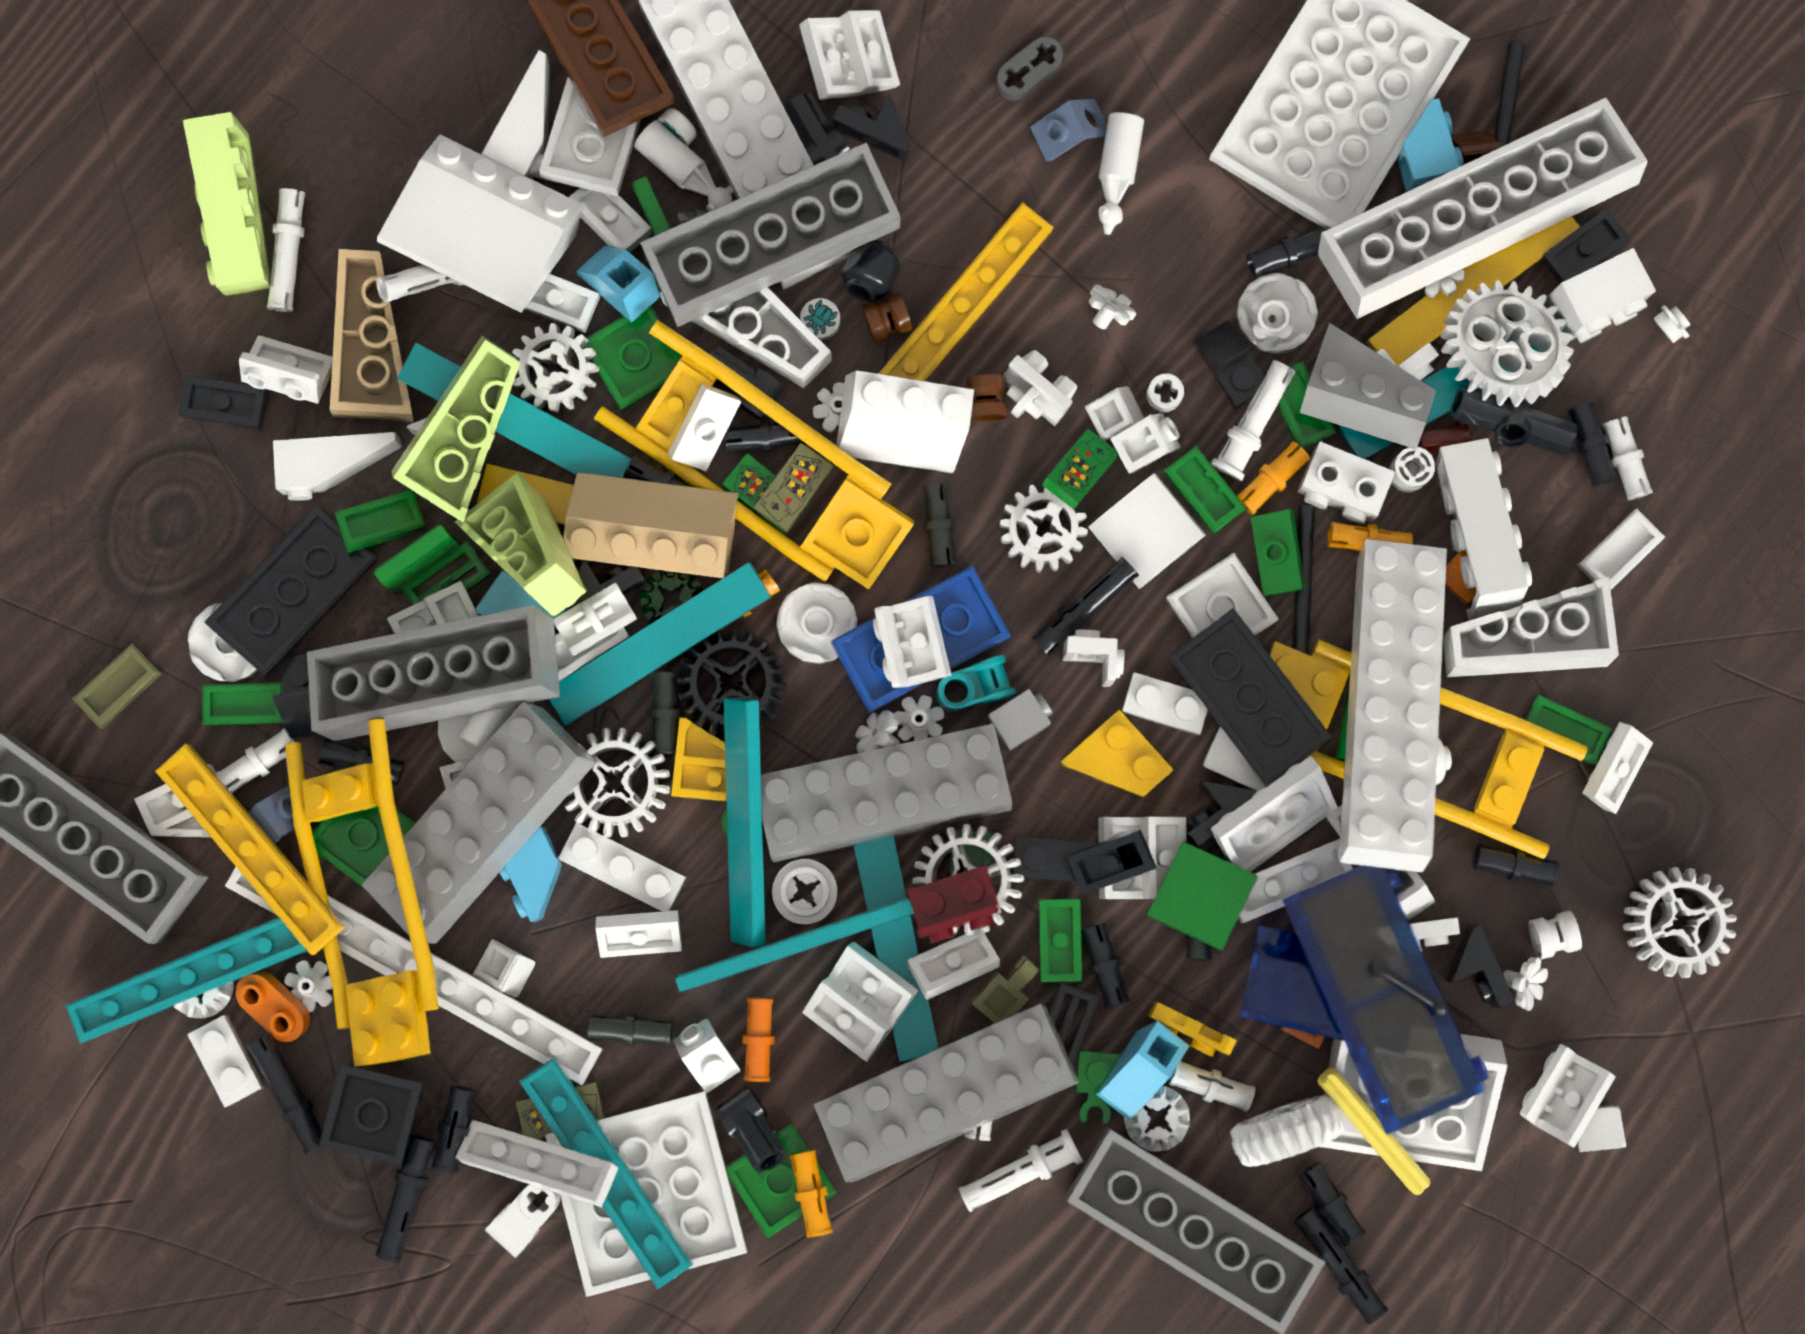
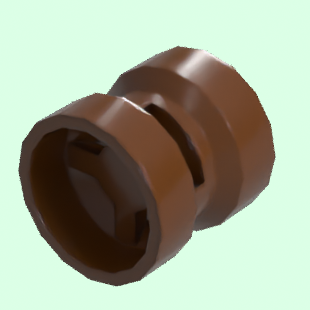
M900 292L888 296L885 302L877 304L872 301L862 305L863 314L874 343L886 340L888 334L894 332L903 334L912 331L910 317ZM887 312L889 313L891 322H889Z
M984 374L971 376L966 379V388L974 389L971 421H998L1008 418V405L1003 401V393L1007 389L1006 376Z

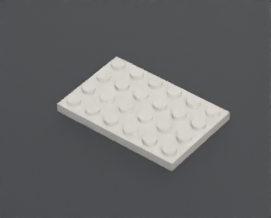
M1307 0L1211 153L1209 160L1325 230L1335 227L1364 212L1400 154L1403 143L1429 102L1437 94L1470 38L1407 0Z

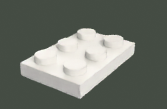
M568 77L539 169L540 178L618 196L641 120L603 138Z
M1309 756L1300 764L1290 767L1285 775L1267 788L1257 791L1249 801L1238 809L1225 814L1217 824L1211 827V830L1227 862L1251 872L1330 815L1338 807L1321 767Z

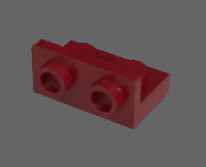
M987 865L907 890L919 928L917 929L919 938L929 936L931 943L954 937L953 929L969 924L971 931L995 924L993 916L1002 913Z

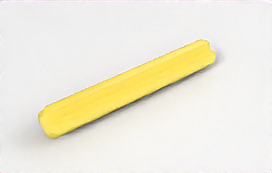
M1333 1067L1326 1069L1318 1077V1084L1334 1100L1335 1104L1409 1191H1412L1415 1195L1421 1194L1430 1186L1429 1177L1340 1072Z

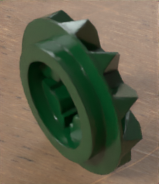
M659 570L647 578L640 592V603L644 616L651 624L676 608L672 605L668 609L665 608L662 613L660 612L663 608L662 605L665 603L662 592L659 590L661 587L673 593L676 589L684 586L679 596L682 604L704 591L702 585L693 574Z

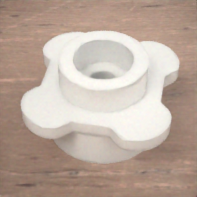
M1263 299L1255 301L1252 306V312L1255 314V325L1252 328L1253 335L1258 339H1264L1266 336H1278L1280 339L1288 338L1292 333V327L1289 324L1290 312L1292 310L1290 302L1285 299L1267 302ZM1274 316L1276 318V321L1274 323L1269 322L1268 317Z
M1663 305L1661 307L1662 312L1653 319L1673 343L1682 336L1684 338L1689 337L1685 329L1691 324L1676 306L1669 310Z

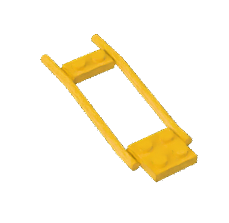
M657 320L649 333L683 355L636 428L603 406L595 415L594 420L665 466L690 486L724 491L693 467L674 461L668 455L701 385L705 384L712 387L716 379H719L849 474L801 546L739 501H737L735 519L824 582H826L834 568H837L865 588L870 589L915 522L882 500L891 483L855 460L728 366Z
M1318 639L1313 648L1312 656L1279 642H1273L1268 654L1323 726L1328 729L1350 674L1351 652ZM1440 687L1441 705L1506 729L1501 737L1477 798L1474 813L1435 798V815L1544 859L1550 845L1514 830L1512 827L1516 823L1544 752V746L1580 761L1584 759L1588 746L1502 710ZM1317 751L1310 755L1318 763L1322 771L1344 779L1345 762Z
M384 719L368 721L373 761L371 764L365 763L305 780L301 743L292 742L285 744L293 825L308 884L330 908L310 822H319L378 806L416 961L417 970L404 971L349 984L337 935L323 947L333 987L337 1029L350 1028L354 1067H368L430 1054L426 1011L439 1009L434 965L394 803Z

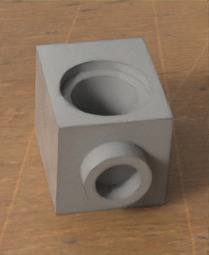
M1030 689L990 713L987 716V720L990 724L994 723L996 734L1007 751L1010 752L1049 727L1051 722L1048 716L1053 713L1040 693L1034 696Z

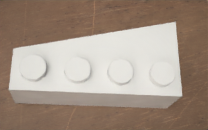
M1488 438L1440 447L1436 468L1446 514L1455 515V520H1451L1450 523L1453 550L1457 552L1466 550L1467 556L1460 559L1462 579L1467 589L1476 587L1477 590L1476 595L1472 598L1471 608L1466 610L1468 621L1521 606L1528 587L1532 585V575L1529 564L1521 561L1518 550L1522 547L1519 527L1512 525L1508 512L1512 509L1511 497L1508 489L1502 488L1498 475H1501L1502 468L1498 452L1491 451Z

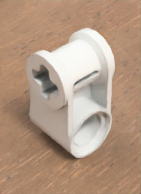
M528 1184L512 1203H508L485 1231L516 1258L540 1231L539 1228L556 1210L561 1196L559 1193ZM546 1192L548 1195L545 1200L546 1204L536 1207L532 1203L535 1199L534 1193Z

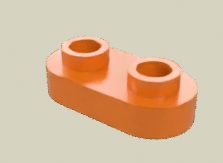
M260 970L243 977L238 982L236 998L239 1005L268 1033H271L272 1037L281 1042H291L308 1030L310 1025L308 1009L272 974ZM251 989L258 993V1000L252 996ZM280 1017H284L287 1020L288 1028L281 1024Z

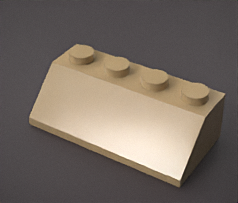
M577 472L566 514L563 540L571 558L724 578L729 573L738 493Z

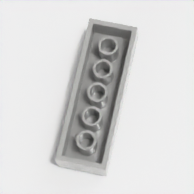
M864 143L640 243L677 327L900 229V214L867 143Z
M534 605L307 652L311 729L313 732L333 741L368 735V721L374 719H384L386 731L520 705L523 701L530 703L560 697L553 617Z
M523 701L403 837L428 943L436 944L505 867L504 865L520 850L597 763L542 707ZM388 854L362 886L409 935L390 854Z
M994 723L761 775L762 820L773 863L1012 810V799Z
M0 733V837L146 943L161 944L209 877L14 736Z
M1039 1004L813 1105L845 1182H855L1078 1084L1079 1081L1047 1007Z
M1106 1127L1064 1197L1073 1206L1280 1334H1284L1326 1263L1313 1253Z

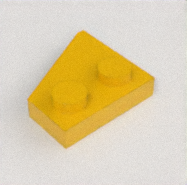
M1120 710L1060 762L1068 769L1076 770L1141 798L1173 771L1172 767Z
M679 718L671 796L727 802L725 743L699 728L688 719Z
M1154 1002L1148 1014V1017L1159 1021L1176 1036L1180 1032L1192 1038L1193 1041L1190 1047L1210 1057L1213 1056L1215 1050L1230 1055L1237 1041L1158 1002Z

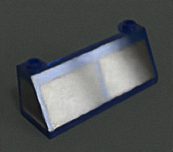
M1362 865L1284 898L1282 901L1387 1135L1484 1092L1487 1088L1484 1081L1490 1079V1076L1481 1056L1478 1055L1473 1058L1471 1053L1467 1051L1449 1009L1443 1016L1435 1015L1431 1006L1386 977H1375L1371 974L1370 965L1374 961L1382 959L1388 964V969L1435 1000H1444L1398 898L1397 887L1403 885L1398 870Z

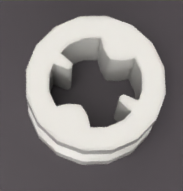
M1172 374L1156 376L1151 381L1147 390L1149 405L1159 412L1175 410L1180 405L1184 396L1182 382ZM1162 383L1169 384L1170 391L1176 393V399L1174 400L1170 397L1168 403L1161 402V396L1154 393L1155 387L1157 386L1158 389H1161Z

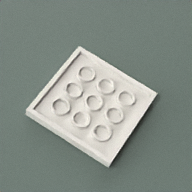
M705 1091L598 1120L692 1261L693 1266L688 1269L748 1252ZM554 1133L545 1135L547 1143L563 1147ZM560 1194L586 1297L650 1280V1277L603 1207Z

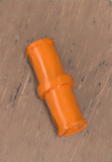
M747 997V1034H743L742 1043L746 1044L744 1080L750 1082H769L771 1045L775 1044V1035H771L773 998Z

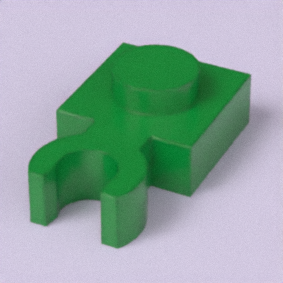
M1079 1050L1077 1063V1079L1079 1083L1076 1084L1075 1092L1087 1093V1099L1079 1108V1119L1081 1122H1086L1087 1111L1091 1107L1097 1106L1102 1110V1123L1108 1124L1111 1117L1110 1108L1096 1094L1117 1063L1120 1054Z

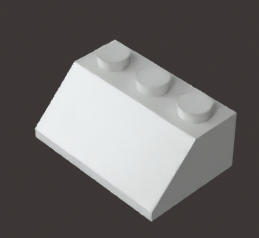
M856 370L845 376L836 446L855 459L954 473L969 432L974 389Z

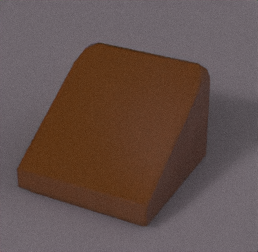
M1487 131L1451 135L1454 148L1459 147L1462 153L1463 164H1467L1501 148L1500 141Z

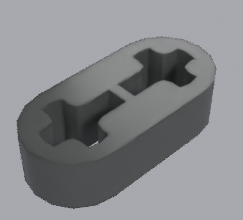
M1040 37L1007 61L999 69L996 84L999 94L1006 100L1019 101L1055 75L1061 68L1064 56L1060 43L1051 37ZM1041 49L1045 53L1050 50L1054 52L1052 64L1049 65L1048 62L1043 61L1035 68L1032 66L1038 60V50ZM1025 70L1027 71V74L1023 76L1021 81L1022 88L1018 89L1015 85L1009 88L1006 86L1007 74L1010 73L1012 76L1017 77Z

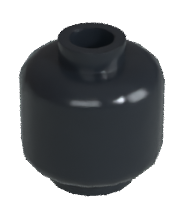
M874 240L873 242L861 245L852 250L842 269L841 274L845 288L849 294L861 301L870 302L873 299L884 298L889 293L900 272V262L894 254L893 248L883 241Z

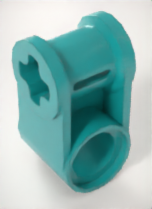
M1000 655L980 661L968 668L952 672V676L944 677L936 690V700L940 707L945 711L960 712L981 704H990L1016 695V689L1010 686L1003 665L1006 662L1005 656ZM991 673H992V675H993V678H994L996 687H995V685H994V682H993ZM951 682L960 683L966 691L965 699L958 703L949 701L944 694L945 686Z

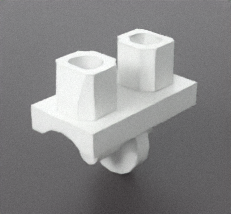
M1036 350L1031 351L1023 358L1017 355L1010 362L1009 368L1004 373L1006 385L1010 388L1007 395L1017 403L1011 413L1016 418H1019L1027 411L1036 420L1042 415L1052 425L1056 426L1073 401L1071 399L1077 390V385L1067 376L1062 375L1053 384L1041 375L1049 364L1046 358Z
M614 583L553 620L571 654L575 656L635 621L637 617L618 585Z

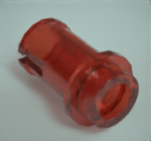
M1455 421L1453 426L1424 429L1419 441V447L1430 453L1439 452L1440 447L1470 442L1468 424L1461 425L1459 421Z

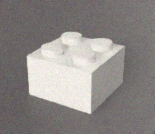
M1632 248L1560 283L1546 297L1544 304L1546 308L1557 306L1558 310L1553 317L1555 320L1565 319L1567 322L1561 332L1570 333L1573 336L1571 340L1577 338L1580 343H1583L1600 334L1602 329L1612 324V320L1615 326H1618L1637 316V312L1648 306L1645 300L1655 293L1656 290L1635 249Z

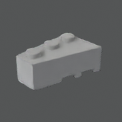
M1329 323L1306 389L1300 413L1417 449L1436 390Z

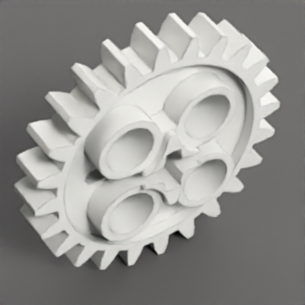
M1496 280L1491 289L1484 283H1481L1475 292L1469 289L1462 299H1457L1444 320L1447 326L1441 333V338L1448 341L1441 351L1442 353L1453 354L1446 366L1447 368L1459 367L1460 372L1455 380L1461 381L1467 378L1471 381L1467 389L1469 393L1478 387L1482 389L1483 401H1486L1491 394H1494L1499 406H1502L1507 397H1510L1514 407H1518L1524 397L1530 404H1533L1539 395L1545 398L1553 387L1556 388L1564 378L1563 375L1571 365L1567 360L1573 354L1574 349L1566 345L1573 336L1570 333L1561 332L1567 323L1566 320H1555L1553 316L1557 312L1558 307L1546 308L1543 306L1546 300V295L1544 294L1536 300L1532 298V287L1530 286L1523 293H1520L1514 281L1507 290H1504L1499 280ZM1504 315L1509 316L1513 321L1508 320ZM1474 334L1483 338L1485 342L1478 340ZM1530 345L1535 346L1539 352L1533 350ZM1500 365L1507 367L1510 372L1504 371Z

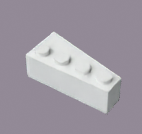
M768 287L692 320V322L803 389L832 361L831 351ZM660 292L663 304L668 306L662 292Z
M1609 576L1595 580L1591 584L1561 591L1559 594L1541 600L1529 601L1503 612L1498 611L1451 626L1443 636L1442 642L1446 678L1608 667L1619 656Z

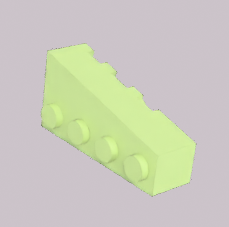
M232 112L183 120L195 179L196 199L203 219L201 234L205 246H208L211 261H207V273L211 285H216L225 296L269 289L271 274L249 134Z
M481 336L391 471L393 478L461 522H464L472 494L476 489L482 466L491 447L498 421L503 413L520 362L514 356L484 336Z
M518 473L470 509L466 514L464 522L460 520L455 521L462 530L553 617L566 607L573 605L586 592L547 501Z

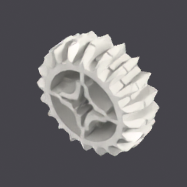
M604 728L602 730L603 742L599 743L593 733L587 735V739L592 747L586 751L597 761L592 770L598 776L599 786L592 794L593 797L587 801L583 790L582 778L567 795H574L575 799L568 802L565 808L567 811H574L579 807L582 809L575 818V822L578 824L584 823L589 817L592 818L588 826V831L591 833H595L602 823L604 824V837H612L614 826H618L621 837H628L627 824L632 823L637 832H642L644 827L639 818L644 815L647 820L654 823L657 818L649 811L651 806L654 805L659 809L665 808L666 803L656 799L657 792L669 794L670 787L658 785V779L670 777V771L665 769L656 770V766L662 764L665 761V757L662 754L656 755L653 758L649 757L655 747L652 741L646 743L642 749L639 748L643 737L642 734L636 732L631 741L627 742V730L620 728L617 740H613L610 729ZM610 750H625L634 754L628 761L625 760L617 767H608L597 757ZM642 764H644L648 774V789L643 800L634 792L631 784L632 778ZM602 768L607 773H613L615 776H618V772L623 773L624 777L621 783L630 794L629 798L620 791L618 793L615 789H613L612 794L607 792L610 783L607 780V776L601 771ZM615 798L623 799L634 809L621 816H605L596 812L603 804L606 805Z
M964 824L962 837L958 838L954 827L947 828V835L950 841L946 843L940 835H934L932 839L939 847L936 852L926 846L922 848L921 852L931 859L928 864L921 861L915 862V868L926 870L925 878H913V884L925 885L936 881L939 865L951 851L954 856L953 862L955 867L952 876L964 871V867L968 871L977 868L972 865L963 846H978L988 851L997 862L988 866L991 879L1001 875V886L997 895L1000 908H1003L1006 912L1014 913L1015 907L1006 902L1008 896L1019 899L1022 897V892L1011 889V883L1023 882L1024 876L1020 874L1011 875L1010 869L1019 867L1022 863L1018 858L1006 860L1005 857L1014 850L1011 844L1005 845L1000 850L997 848L1001 842L1002 835L995 833L988 842L985 840L987 836L986 827L980 826L976 837H972L971 825ZM1000 914L993 916L994 922L997 925L1004 923V919ZM966 924V935H973L975 930L971 931L969 924ZM990 925L980 929L983 933H987L990 931ZM960 927L953 929L955 934L958 932Z
M1678 867L1669 868L1668 878L1662 871L1654 872V883L1648 879H1643L1639 883L1645 895L1639 892H1631L1629 896L1632 901L1638 904L1637 908L1625 907L1624 909L1625 914L1634 916V923H1625L1623 929L1625 931L1635 930L1636 933L1635 937L1627 941L1628 946L1641 945L1642 948L1637 952L1636 958L1639 961H1644L1652 956L1648 968L1651 971H1658L1663 966L1664 976L1673 977L1677 969L1681 978H1690L1692 968L1699 975L1705 974L1707 972L1705 961L1711 966H1718L1720 964L1719 957L1715 951L1723 954L1729 953L1730 947L1722 942L1723 938H1735L1736 932L1726 929V923L1735 922L1737 917L1733 914L1725 915L1724 909L1730 907L1733 901L1731 899L1719 900L1717 898L1723 892L1724 887L1722 885H1715L1708 889L1711 876L1703 874L1696 881V870L1692 868L1686 869L1683 876ZM1673 889H1683L1692 893L1704 906L1689 909L1681 898H1676ZM1661 897L1662 902L1659 903L1662 910L1661 919L1656 924L1650 926L1652 909ZM1675 915L1694 916L1686 920V925H1682L1685 928L1684 930L1666 929L1673 926V920H1678L1674 917ZM1709 919L1707 936L1703 944L1698 947L1697 944L1700 943L1698 928L1701 923ZM1672 937L1678 947L1684 948L1687 956L1678 957L1666 952L1659 946L1656 939Z
M1321 1095L1306 1098L1273 1110H1268L1238 1123L1230 1132L1233 1140L1232 1146L1241 1164L1248 1167L1280 1161L1284 1158L1293 1157L1299 1153L1320 1147V1145L1337 1138L1344 1130L1341 1122L1342 1116L1331 1097Z

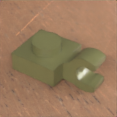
M1023 954L1013 965L1007 977L996 970L971 998L970 1002L995 1024L1016 1015L1029 1000L1027 995L1021 990L1036 975L1039 969Z

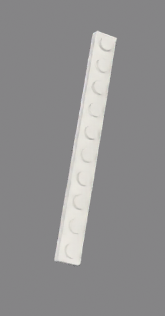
M235 867L225 886L276 914L238 868ZM327 895L331 911L345 926L337 934L342 952L385 976L417 970L410 940ZM431 953L435 971L438 1005L543 1064L555 1057L569 1079L580 1085L585 1083L604 1048Z

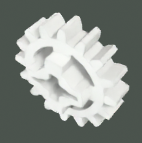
M555 323L550 324L549 333H545L543 329L537 326L535 327L536 337L533 340L525 335L521 337L526 345L524 350L513 349L512 353L520 358V365L517 371L520 376L514 379L513 386L516 388L525 387L520 397L527 402L535 397L534 406L540 410L545 407L546 403H548L549 409L554 413H558L560 403H563L568 409L572 410L574 409L573 399L576 396L583 401L588 399L583 391L585 386L594 388L596 386V383L589 378L590 373L599 371V367L596 364L589 362L590 359L597 355L596 351L592 348L583 349L588 339L582 334L574 339L575 330L569 326L563 330L562 334L559 326ZM551 343L550 348L539 353L537 352L543 346ZM572 349H574L578 356L579 370L574 368L571 359L574 354ZM541 363L556 365L558 363L568 373L565 374L561 371L559 373H551ZM530 367L534 368L537 375L536 387L530 377ZM572 384L567 390L557 393L559 388Z
M1030 485L1029 496L1026 498L1017 492L1014 498L1018 505L1015 507L1006 504L1004 511L1011 518L1000 520L999 526L1009 530V533L1001 537L1002 544L1012 543L1013 545L1008 556L1012 558L1020 554L1023 557L1020 566L1022 568H1025L1030 561L1035 562L1036 572L1041 573L1045 563H1049L1053 572L1057 571L1059 559L1070 564L1073 558L1069 551L1081 552L1083 545L1076 538L1087 535L1088 529L1078 527V523L1086 519V513H1075L1074 509L1046 488H1044L1043 493H1038L1035 486ZM1035 503H1048L1046 508L1037 511L1027 508ZM1061 511L1066 514L1069 520L1070 533L1061 526L1059 519ZM1045 519L1051 523L1049 529L1053 534L1046 532L1041 537L1036 534L1038 527L1033 523L1041 524ZM1016 524H1019V527L1026 530L1028 537L1026 546L1021 543L1017 535ZM1050 545L1058 548L1061 547V549L1054 553L1038 554L1043 547Z

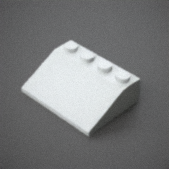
M439 134L418 162L378 234L377 242L522 313L575 239L583 204Z
M1338 1016L1329 1068L1333 1067L1340 1072L1412 1159L1418 1162L1482 1171L1507 1069L1502 1040ZM1339 1108L1344 1130L1337 1138L1320 1145V1147L1380 1156Z

